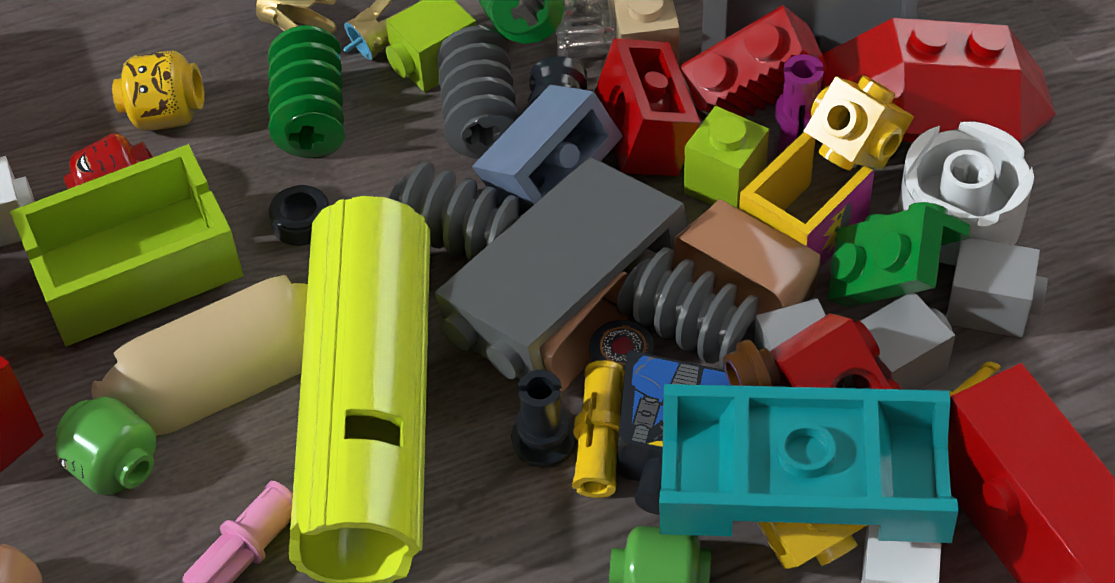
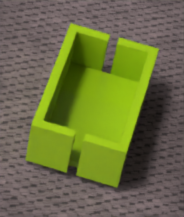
M189 144L10 211L65 347L244 277L231 229L212 191L209 190L207 180Z

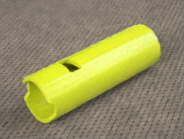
M359 196L348 200H338L334 205L322 209L312 222L289 559L296 566L297 571L307 574L316 581L325 583H393L395 580L407 577L413 556L422 551L430 229L425 223L424 216L416 213L409 205L386 197Z

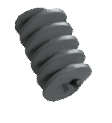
M473 26L453 32L442 42L437 52L444 136L449 146L459 154L479 159L518 119V110L515 107L516 94L513 90L514 79L511 73V59L508 55L509 43L506 37L495 28Z
M423 161L417 165L412 174L402 177L395 184L388 198L407 204L416 213L424 216L425 223L430 229L431 247L438 249L445 247L450 255L461 258L466 256L471 261L520 218L521 202L519 197L509 195L503 201L500 208H497L499 201L498 189L488 186L476 200L478 189L476 180L465 178L455 190V172L445 169L435 179L434 164Z
M668 247L662 248L653 259L648 258L638 263L629 273L618 293L616 307L620 314L628 316L633 314L636 322L643 327L655 326L657 334L664 339L671 340L676 337L677 344L685 351L693 352L698 349V355L702 361L709 364L719 362L722 370H725L723 356L735 352L737 343L747 339L754 343L755 321L760 305L759 297L750 295L739 307L735 306L738 286L733 283L725 285L717 295L713 294L717 281L716 274L712 271H706L695 283L692 282L696 266L695 262L690 259L683 260L672 271L671 268L675 255L674 250Z

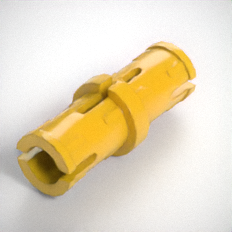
M603 360L589 363L585 368L582 412L575 417L573 434L578 439V453L572 487L577 489L578 494L591 498H605L613 495L617 484L618 437L625 370L618 363Z

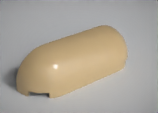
M287 275L269 278L127 342L114 352L118 362L109 370L103 380L93 381L91 388L92 398L106 396L118 399L144 419L153 428L156 436L180 430L302 373L308 284H291Z

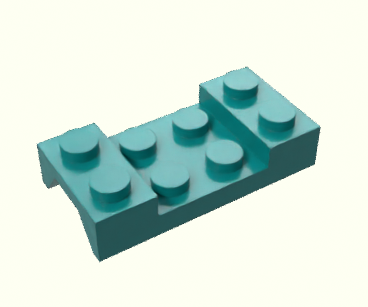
M664 384L662 481L659 499L660 534L732 537L733 521L878 525V541L952 543L958 515V502L956 498L951 496L948 459L949 391Z

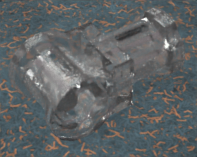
M564 0L565 10L562 21L555 30L557 56L571 59L604 56L607 59L613 39L616 38L613 12L608 7V0Z

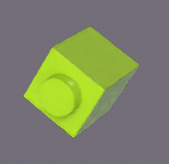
M421 0L386 20L390 46L386 47L387 58L399 76L403 78L408 76L425 93L439 85L437 52L442 42L453 32L466 27L477 26L476 20L455 0Z
M715 106L685 145L684 193L711 206L721 199L739 209L740 192L767 167L769 128Z

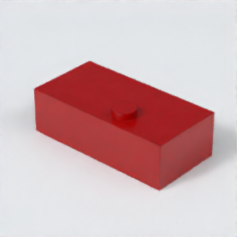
M1022 362L950 396L948 459L951 494L957 499L958 504L1016 582L1115 583V478Z

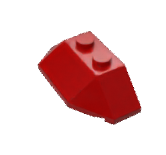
M892 18L822 54L828 69L821 81V91L830 86L836 76L858 84L864 75L896 93L892 103L914 116L903 135L902 142H914L922 133L940 126V133L949 130H959L960 122H978L991 125L1008 133L1021 145L1043 126L1045 127L1051 123L1056 114L1043 70L1008 25Z

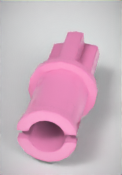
M270 481L266 485V489L234 522L226 520L220 526L222 535L187 570L182 582L233 583L252 562L260 564L266 557L264 549L291 521L293 493L279 482Z

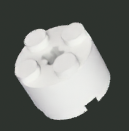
M960 122L959 130L939 133L940 126L922 133L912 143L906 155L897 213L908 210L909 205L917 202L939 204L948 210V215L971 225L969 237L1015 245L1022 230L1034 181L1032 167L1029 169L1028 164L1023 158L1025 150L1020 143L1008 133L991 125L978 122ZM961 241L942 245L939 262L956 265Z

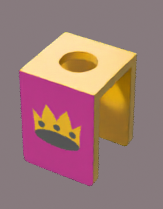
M803 132L740 192L739 210L820 254V268L834 254L837 229L864 222L865 217L869 215L874 170L866 165L863 166L804 224L784 211L811 183L815 138Z

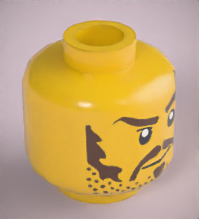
M177 51L134 55L124 63L121 78L113 80L112 94L118 113H127L132 124L142 131L186 126L194 118L195 111L202 109L204 105V87L200 70L196 63H188L186 58Z

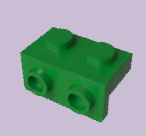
M917 202L909 205L908 210L890 215H869L865 217L864 222L838 228L834 255L830 264L831 279L828 300L844 307H850L936 288L941 246L969 239L971 225L948 215V210L944 206L929 202Z

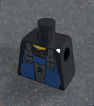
M629 350L626 358L618 437L619 474L626 479L640 481L635 496V503L646 512L660 515L664 384L730 385L725 370Z

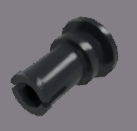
M531 371L524 375L518 384L521 410L517 415L516 423L511 433L513 451L520 460L531 466L542 468L556 466L568 459L575 450L577 439L573 434L574 423L569 419L567 411L561 404L562 392L560 389H562L560 379L550 371Z

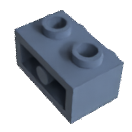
M549 85L478 159L472 168L486 187L490 186L498 189V204L500 206L509 195L519 197L521 202L519 214L523 215L589 156L601 161L623 138V135L594 91Z

